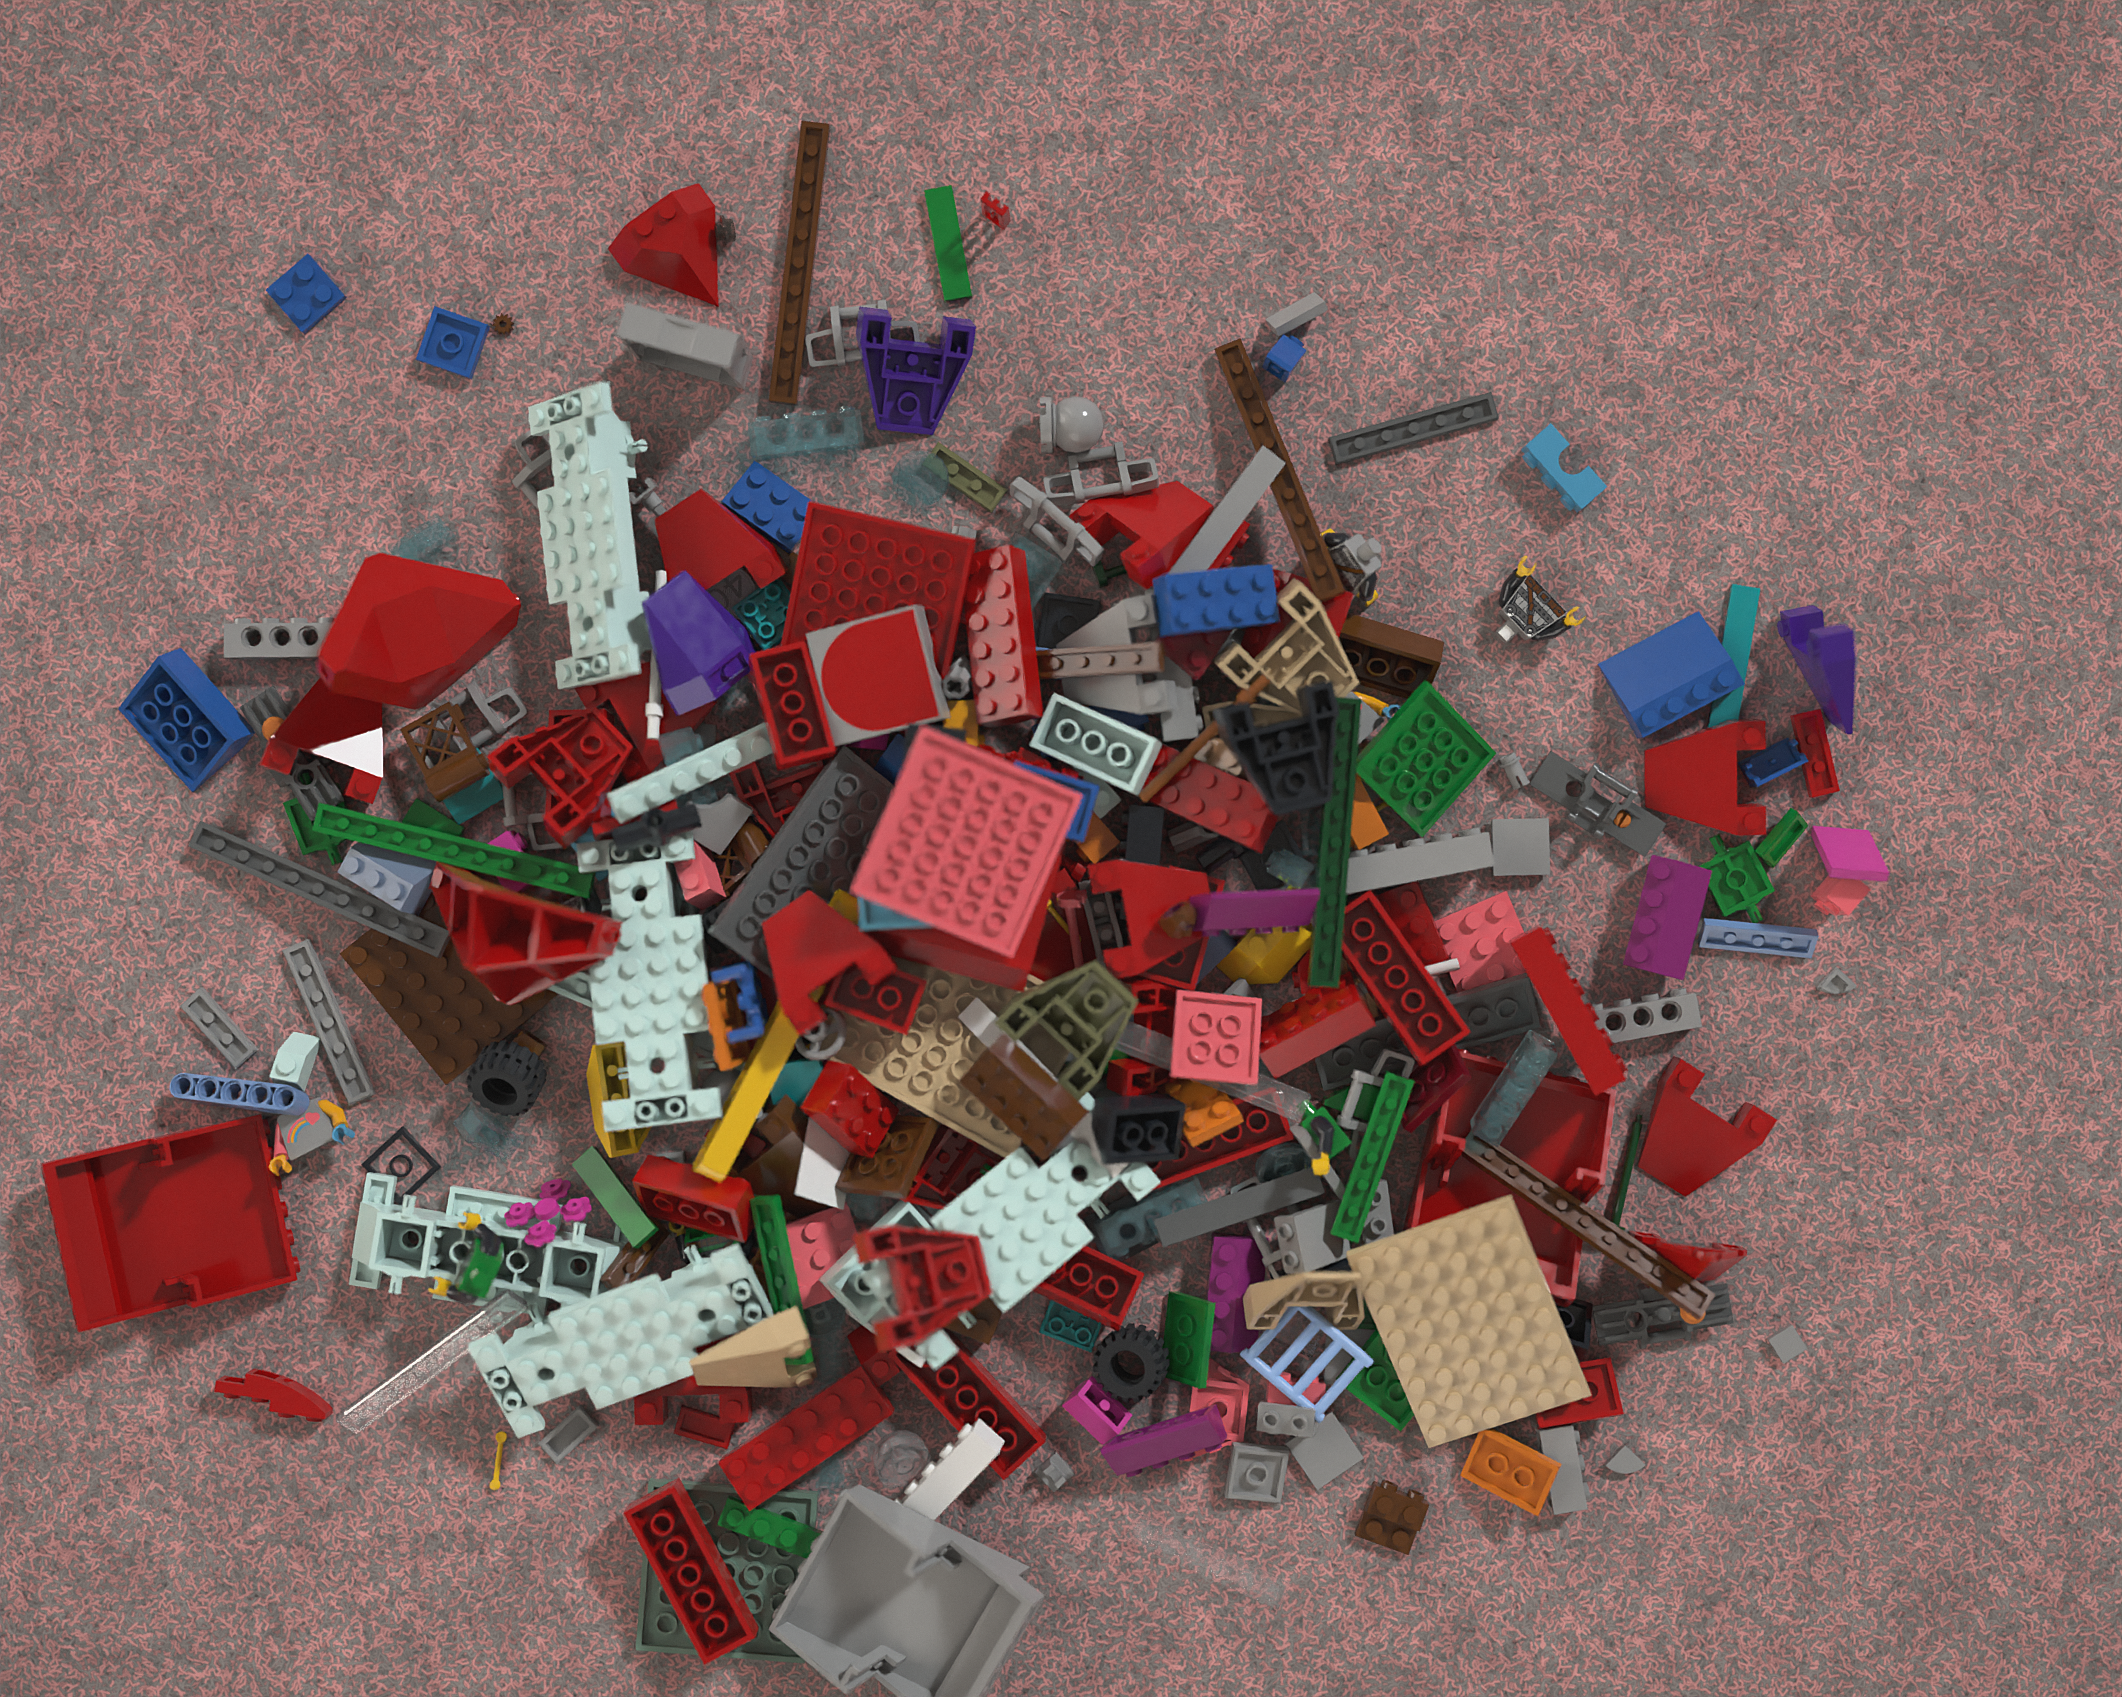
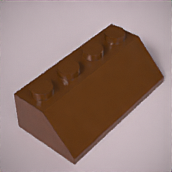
M1347 613L1338 639L1358 679L1359 685L1408 699L1424 680L1432 685L1442 661L1444 641L1351 613Z

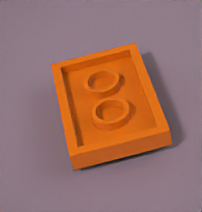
M736 978L719 983L711 981L702 985V1001L707 1007L709 1016L708 1030L713 1035L715 1044L714 1058L719 1063L720 1071L732 1069L746 1062L751 1054L749 1039L730 1043L728 1038V1032L746 1028L743 1011L738 1002L739 991Z
M1178 1078L1171 1083L1167 1082L1157 1087L1158 1094L1168 1093L1186 1104L1182 1132L1192 1147L1243 1122L1241 1113L1219 1082Z
M1493 1428L1478 1432L1460 1476L1538 1517L1562 1464Z

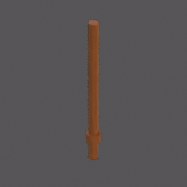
M1262 674L1247 690L1243 688L1236 695L1237 699L1233 703L1249 702L1251 706L1256 701L1254 698L1271 682ZM1216 720L1138 794L1145 803L1219 733Z

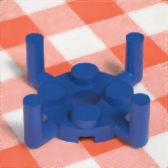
M746 960L722 966V970L712 972L714 983L736 978L738 987L742 989V993L738 994V1002L742 1011L747 1010L746 1018L748 1023H745L746 1028L728 1032L729 1042L735 1043L761 1036L770 1016L766 999L762 998L760 991L763 987L758 976V969Z

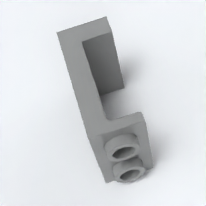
M1341 1200L1318 1201L1313 1203L1312 1208L1292 1215L1274 1218L1282 1262L1286 1273L1310 1272L1347 1257L1346 1251L1351 1250L1349 1240L1330 1234Z

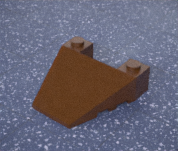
M785 1094L770 1106L755 1124L772 1144L753 1159L740 1148L726 1176L732 1178L740 1177L750 1182L754 1197L780 1195L783 1211L789 1212L796 1218L816 1213L828 1206L827 1204L795 1194L809 1120L806 1114Z

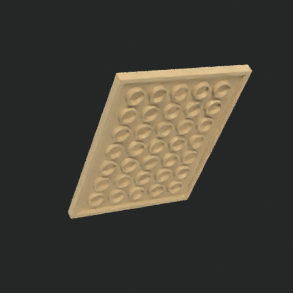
M891 956L900 971L928 981L908 1036L840 1011L847 1025L846 1039L841 1049L827 1060L853 1065L874 1086L1007 1158L1017 1150L1022 1140L959 1082L988 1048L958 1016L977 997L996 1016L1016 994L1021 992ZM1029 974L1024 991L1044 982ZM830 1014L825 1021L828 1025L837 1022ZM1036 1021L1019 1040L1056 1078L1070 1051ZM838 1032L829 1034L822 1041L819 1052L827 1050L834 1044Z
M1511 1195L1346 1251L1353 1272L1360 1273L1363 1296L1428 1448L1591 1396L1589 1386Z

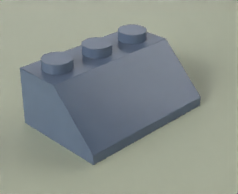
M358 842L349 849L337 873L397 910L419 916L432 892L429 889V885L437 861Z

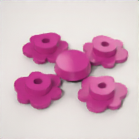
M560 1178L546 1182L541 1186L542 1192L539 1196L542 1200L534 1208L530 1202L525 1204L518 1202L511 1206L510 1211H507L504 1217L508 1227H515L518 1224L524 1226L528 1223V1220L535 1216L538 1220H541V1222L528 1229V1234L524 1238L527 1245L533 1244L534 1247H540L543 1243L552 1242L555 1239L554 1233L557 1230L555 1225H550L545 1220L552 1219L560 1212L565 1222L572 1220L580 1222L585 1219L587 1213L592 1211V1207L588 1197H581L569 1200L566 1205L560 1208L557 1201L560 1198H565L568 1195L567 1191L571 1188L569 1180L562 1181Z

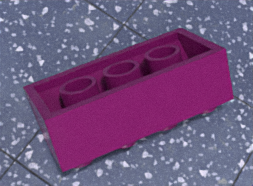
M1651 855L1623 965L1684 981L1712 870Z
M1320 890L1228 892L1191 896L1190 904L1198 913L1196 927L1193 931H1202V936H1219L1220 930H1229V935L1247 934L1246 929L1255 928L1256 934L1273 933V927H1282V933L1299 932V926L1310 925Z
M1212 1232L1205 1299L1215 1302L1210 1351L1241 1352L1245 1348L1250 1349L1258 1339L1259 1329H1247L1243 1296L1249 1285L1264 1282L1266 1267L1262 1262L1264 1257L1253 1236Z
M1214 1404L1115 1436L1100 1451L1117 1476L1126 1473L1127 1477H1132L1142 1473V1468L1152 1465L1153 1469L1169 1464V1459L1178 1457L1179 1461L1195 1456V1451L1204 1448L1206 1452L1217 1450L1222 1447L1221 1443L1228 1436L1217 1405Z

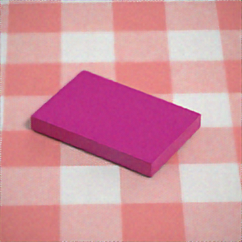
M1812 826L1811 837L1830 878L1888 881L1890 872L1869 830Z

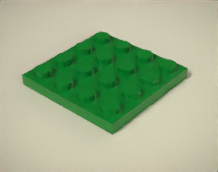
M1424 680L1357 756L1356 774L1417 835L1423 837L1496 755V752L1429 682Z

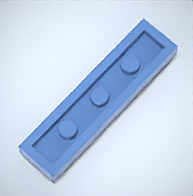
M1704 918L1698 937V945L1702 948L1812 958L1819 935L1817 929Z

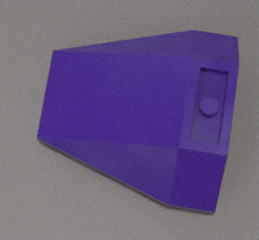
M686 571L680 572L642 601L662 691L676 715H681L717 699L751 671L748 663L749 654L756 653L758 650L746 628Z

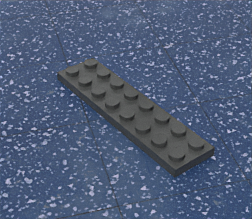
M1526 973L1446 996L1471 1031L1455 1043L1457 1049H1468L1540 1027L1530 979ZM1384 1015L1374 1017L1376 1026L1314 1058L1324 1091L1352 1083L1353 1078H1351L1353 1069L1371 1073L1381 1051L1384 1049H1389L1414 1059ZM1388 1057L1378 1075L1386 1073V1071L1390 1072L1403 1068L1406 1062L1394 1057Z

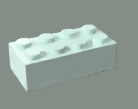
M1054 693L1030 746L1139 796L1138 794L1146 781L1162 743Z

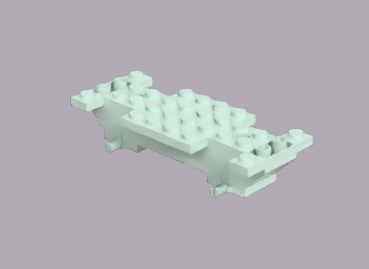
M598 382L528 407L531 435L542 436L549 433L552 473L555 484L554 487L537 492L549 605L567 603L571 634L570 642L573 657L555 661L558 689L593 685L640 673L639 657L643 651L652 649L642 607V601L649 597V593L639 591L628 481L636 478V454L645 452L647 447L644 446L647 443L643 439L636 442L633 441L630 422L621 421L612 410L609 383Z
M690 830L674 835L666 845L661 847H653L646 844L618 853L613 839L577 844L580 873L608 870L611 898L601 899V904H603L602 911L612 910L613 919L623 922L621 937L615 946L613 955L589 967L596 1044L625 1041L628 1067L618 1068V1073H628L619 1074L618 1078L619 1080L629 1078L631 1099L602 1102L605 1131L722 1117L720 1088L698 1089L699 1070L716 1068V1063L705 1064V1062L716 1060L714 1056L698 1058L694 1050L693 1036H691V1033L709 1031L708 1011L702 1001V985L708 983L701 915L681 917L680 908L685 898L682 889H680L677 883L676 868L673 867L672 863L695 859L693 831ZM645 887L648 891L647 898L642 902H637L635 898L637 890ZM662 1058L665 1062V1070L657 1075L653 1071V1063L655 1060Z
M1087 1092L1079 1102L1092 1115L1094 1099ZM1076 1139L1067 1147L1061 1149L1056 1147L1050 1154L1051 1157L1047 1163L1040 1169L1023 1148L1019 1147L933 1217L930 1222L939 1232L948 1231L979 1235L993 1292L989 1296L1001 1311L1005 1312L1094 1238L1076 1214L1079 1211L1091 1206L1100 1219H1102L1110 1211L1099 1198L1118 1179L1121 1180L1137 1201L1160 1183V1180L1145 1162L1129 1163L1113 1179L1108 1170L1091 1156L1089 1146L1080 1144ZM1072 1168H1083L1086 1172V1179L1083 1182L1075 1181L1071 1176ZM882 1259L861 1277L894 1318L900 1315L887 1260ZM967 1310L958 1315V1317L969 1329L972 1325L965 1316L973 1325L977 1320ZM941 1328L915 1344L934 1369L958 1351Z
M368 1172L363 1199L360 1203L349 1285L378 1289L381 1283L382 1271L391 1275L388 1292L394 1294H401L403 1277L407 1276L422 1278L438 1276L450 1280L452 1285H454L475 1237L474 1231L460 1229L458 1222H466V1216L463 1215V1212L477 1213L481 1216V1223L486 1224L500 1237L501 1243H503V1255L501 1265L486 1298L478 1297L472 1305L529 1314L526 1311L527 1306L530 1304L533 1306V1303H537L543 1316H545L549 1298L561 1303L562 1309L608 1292V1289L599 1279L629 1240L617 1224L615 1226L614 1239L584 1235L586 1224H580V1222H574L573 1233L560 1231L562 1216L559 1212L552 1219L545 1220L550 1225L556 1226L555 1239L550 1243H543L540 1247H534L533 1244L527 1245L524 1238L528 1234V1229L541 1222V1220H538L535 1216L528 1220V1223L524 1226L518 1224L515 1227H508L504 1214L510 1211L511 1206L515 1203L521 1202L525 1204L530 1202L534 1208L542 1199L452 1185L450 1187L446 1212L415 1208L416 1196L404 1195L403 1205L393 1204L397 1176ZM557 1202L560 1208L564 1206V1203ZM409 1231H413L418 1235L419 1242L417 1245L409 1241ZM580 1258L586 1262V1271L582 1272L576 1269L575 1259ZM436 1279L434 1289H436L438 1285V1280ZM433 1294L432 1297L434 1299L456 1302L447 1298V1296L443 1297Z
M736 1244L711 1254V1257L701 1258L696 1245H691V1248L688 1246L684 1251L691 1263L684 1268L673 1271L670 1279L661 1282L658 1274H654L556 1310L546 1316H543L538 1304L533 1303V1306L530 1304L526 1308L532 1322L515 1329L513 1337L506 1343L502 1344L497 1333L469 1342L468 1350L517 1438L545 1428L546 1422L536 1406L538 1404L586 1388L598 1410L694 1375L689 1360L699 1355L695 1347L738 1331L746 1330L773 1316L772 1308L739 1245Z

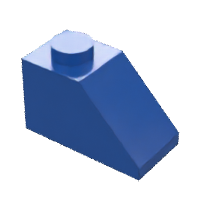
M1283 334L1267 354L1262 368L1286 383L1306 353V349L1303 348L1304 344L1294 336L1290 335L1288 338Z
M899 733L874 767V770L894 786L903 769L906 739Z

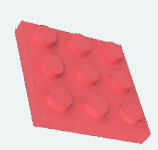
M1507 891L1435 920L1449 956L1448 960L1457 958L1460 969L1448 972L1457 993L1523 973L1527 974L1509 941L1524 933Z
M1177 990L1175 992L1170 1077L1255 1086L1258 1082L1262 999Z
M847 1202L844 1204V1210L832 1206L786 1223L803 1310L835 1298L818 1279L854 1245L852 1236L857 1234V1230Z

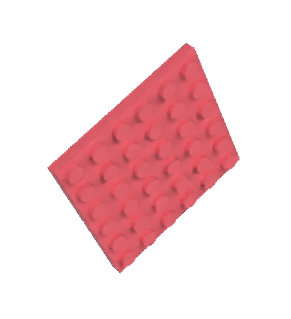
M921 726L850 891L1013 957L1083 795Z

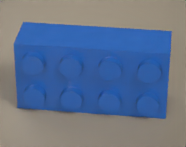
M1272 564L1172 573L1153 579L1160 637L1262 627L1280 622Z

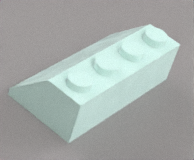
M899 1200L871 1228L896 1225L905 1228H922L935 1231L910 1202ZM853 1245L818 1280L837 1301L865 1325L884 1305L861 1276L880 1260L859 1265L855 1245Z

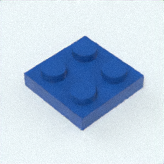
M306 254L266 289L268 294L304 334L347 298L310 254Z
M434 306L416 360L472 380L490 326Z

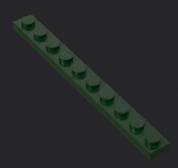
M1336 697L1339 714L1338 719H1336L1335 730L1337 738L1333 754L1331 802L1322 804L1315 888L1320 890V895L1313 913L1308 985L1335 988H1339L1362 705V699Z

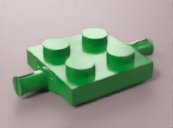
M309 772L300 775V780L304 785L312 783ZM336 783L339 790L341 791L339 783ZM297 798L284 802V808L303 856L320 850H326L332 866L342 863L343 860L337 846L348 839L312 831L314 821L309 819ZM346 801L337 805V807L348 809Z
M1720 833L1710 837L1709 840L1716 854L1710 860L1698 865V867L1713 871L1708 890L1721 916L1726 917L1737 910H1746L1752 923L1762 921L1763 918L1756 904L1763 897L1775 892L1750 841H1745L1732 848H1726Z

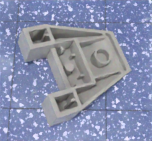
M1148 594L1123 599L1056 645L1057 649L1137 643L1135 630L1159 626L1155 595ZM1142 673L1061 678L1064 698L1075 703L1150 715L1179 710L1174 681L1163 680L1143 684Z

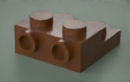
M1382 1480L1381 1483L1373 1481L1354 1534L1362 1539L1409 1555L1417 1531L1420 1532L1429 1508L1427 1500L1424 1499L1425 1495L1409 1489L1408 1493L1397 1489L1398 1485L1388 1480Z

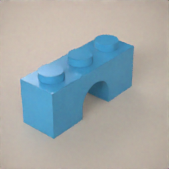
M1550 423L1521 449L1524 453L1522 458L1532 469L1537 467L1543 474L1541 477L1543 483L1551 490L1555 488L1562 496L1560 497L1561 503L1569 511L1574 509L1577 513L1607 486L1590 466H1587L1575 475L1567 474L1561 469L1559 456L1569 443Z

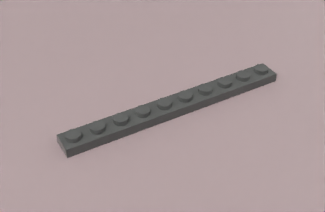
M203 821L199 822L188 847L438 958H442L451 938L447 929L413 914L399 911L386 902Z

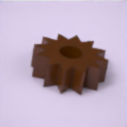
M501 313L500 317L496 315L497 319H492L495 322L492 324L495 327L494 331H498L499 335L501 333L506 335V332L510 333V329H513L512 325L515 324L511 322L513 318H508V314L504 316ZM505 321V322H506V326H505V327H501V326H500L501 322Z

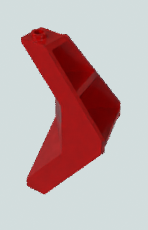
M384 553L369 556L364 559L318 651L317 671L331 692L413 710L427 706L447 690L517 626L519 610L521 609L520 599L515 593L511 592L501 579Z
M436 862L429 889L432 890L463 967L468 968L493 993L497 1001L508 1005H515L613 955L615 946L621 937L622 921L535 899L482 881L465 868Z

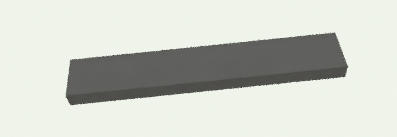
M1492 392L1335 435L1329 437L1328 441L1336 466L1498 420L1499 417Z
M1313 1167L1155 1219L1154 1224L1162 1247L1165 1248L1323 1195L1325 1192L1319 1175H1315Z

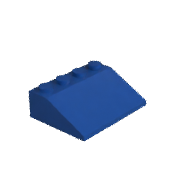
M1699 611L1598 664L1637 739L1644 738L1745 684L1731 657Z
M182 648L158 656L118 708L192 792L196 791L234 757L255 734L252 726Z

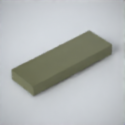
M937 442L922 464L923 467L991 514L1008 491L939 442Z

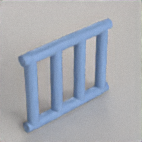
M1288 1306L1275 1329H1266L1250 1349L1245 1348L1240 1353V1356L1297 1406L1314 1408L1315 1420L1318 1423L1323 1421L1325 1417L1323 1413L1363 1367L1368 1368L1374 1362L1367 1353L1312 1306ZM1299 1310L1311 1321L1310 1324L1276 1363L1269 1367L1258 1356ZM1321 1329L1333 1341L1295 1385H1290L1280 1376L1281 1373ZM1343 1348L1355 1360L1314 1405L1302 1393Z

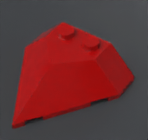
M699 183L667 194L627 223L608 247V250L624 272L719 307L716 209Z
M1629 1231L1628 1233L1698 1283H1705V1280H1715L1747 1256V1249L1737 1245L1713 1242L1712 1248L1670 1243L1657 1234Z

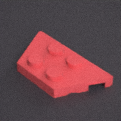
M1209 1357L1206 1388L1199 1389L1192 1386L1189 1412L1216 1404L1228 1436L1221 1445L1222 1447L1232 1446V1442L1244 1441L1250 1385L1249 1382ZM1205 1448L1195 1451V1456L1184 1461H1192L1194 1460L1193 1458L1206 1454L1208 1452L1205 1451ZM1219 1448V1449H1217V1450H1214V1451H1211V1452H1209V1453L1211 1454V1453H1213V1452L1219 1451V1450H1221V1448Z

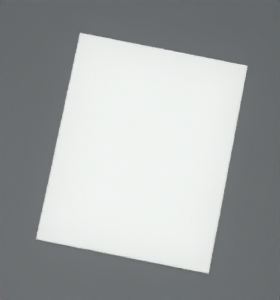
M810 1117L795 1194L844 1210L846 1193L838 1190L835 1185L850 1153Z

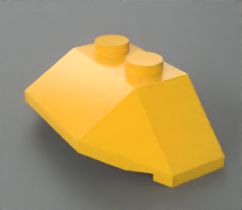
M1291 882L1285 890L1299 889ZM1310 922V925L1299 926V932L1282 933V927H1273V933L1256 934L1255 928L1249 929L1246 932L1247 934H1244L1238 940L1231 952L1216 966L1233 982L1240 977L1246 979L1248 984L1278 983L1311 947L1312 924Z
M624 1042L592 1045L586 1072L594 1129L610 1158L638 1153L641 1144L652 1127L605 1131L602 1102L631 1099L629 1078L622 1080L618 1078L619 1074L628 1073H618V1068L628 1067L626 1045Z

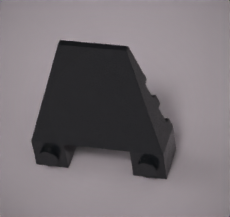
M1323 680L1295 687L1302 716L1256 728L1249 702H1237L1213 709L1220 738L1274 816L1331 802L1334 774L1333 754L1337 738L1335 730L1336 719H1338L1339 714L1332 681Z

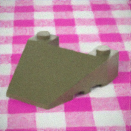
M1095 960L1016 994L996 1014L994 1024L1016 1043L1038 1021L1075 1056L1058 1073L1057 1082L1079 1101L1099 1081L1105 1065L1111 1057L1114 1047L1138 1000Z

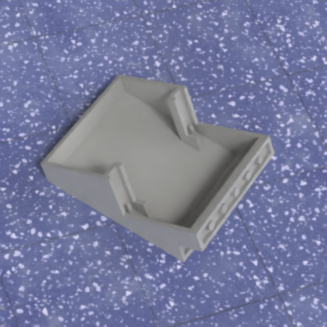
M858 1485L850 1490L845 1489L837 1498L836 1503L838 1506L836 1510L826 1518L823 1524L825 1529L822 1535L818 1536L810 1547L812 1552L809 1558L805 1559L799 1566L797 1571L799 1576L785 1591L787 1596L785 1601L774 1611L772 1615L774 1620L768 1630L845 1694L875 1677L898 1697H986L1045 1597L1023 1579L1030 1567L862 1485Z

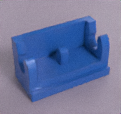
M1787 737L1737 762L1749 787H1758L1808 762L1806 755L1798 752L1796 748L1798 742L1795 739L1789 740Z

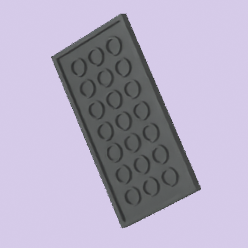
M845 745L839 746L835 755L827 762L708 932L775 981L762 923L809 890L828 904L839 889L859 899V895L852 893L850 890L895 786Z

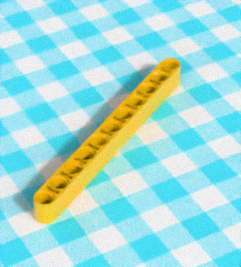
M839 889L832 897L829 905L857 925L860 920L859 899ZM825 985L811 994L816 1002ZM778 1000L768 1019V1023H766L763 1029V1034L758 1038L722 1107V1117L717 1118L693 1164V1171L717 1182H721L728 1173L799 1037L782 1012L780 1000Z

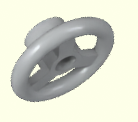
M825 1004L818 1005L824 1013L833 1016L837 1022L829 1025L823 1022L804 1035L812 1041L809 1049L805 1046L802 1036H799L795 1043L798 1051L804 1057L811 1060H825L832 1057L841 1049L846 1039L847 1025L844 1016L838 1009ZM820 1028L819 1033L816 1034V1030ZM838 1032L834 1044L827 1050L819 1052L822 1041L829 1034Z

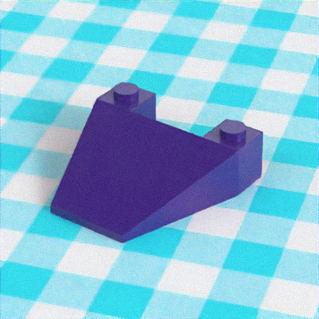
M859 306L856 338L877 429L933 435L972 356L976 326L970 319L943 316L939 344L890 339L892 316L888 310Z
M1814 605L1780 611L1781 620L1777 623L1779 635L1783 637L1824 715L1831 724L1846 735L1853 734L1856 674L1854 630L1845 624L1824 627L1823 611Z

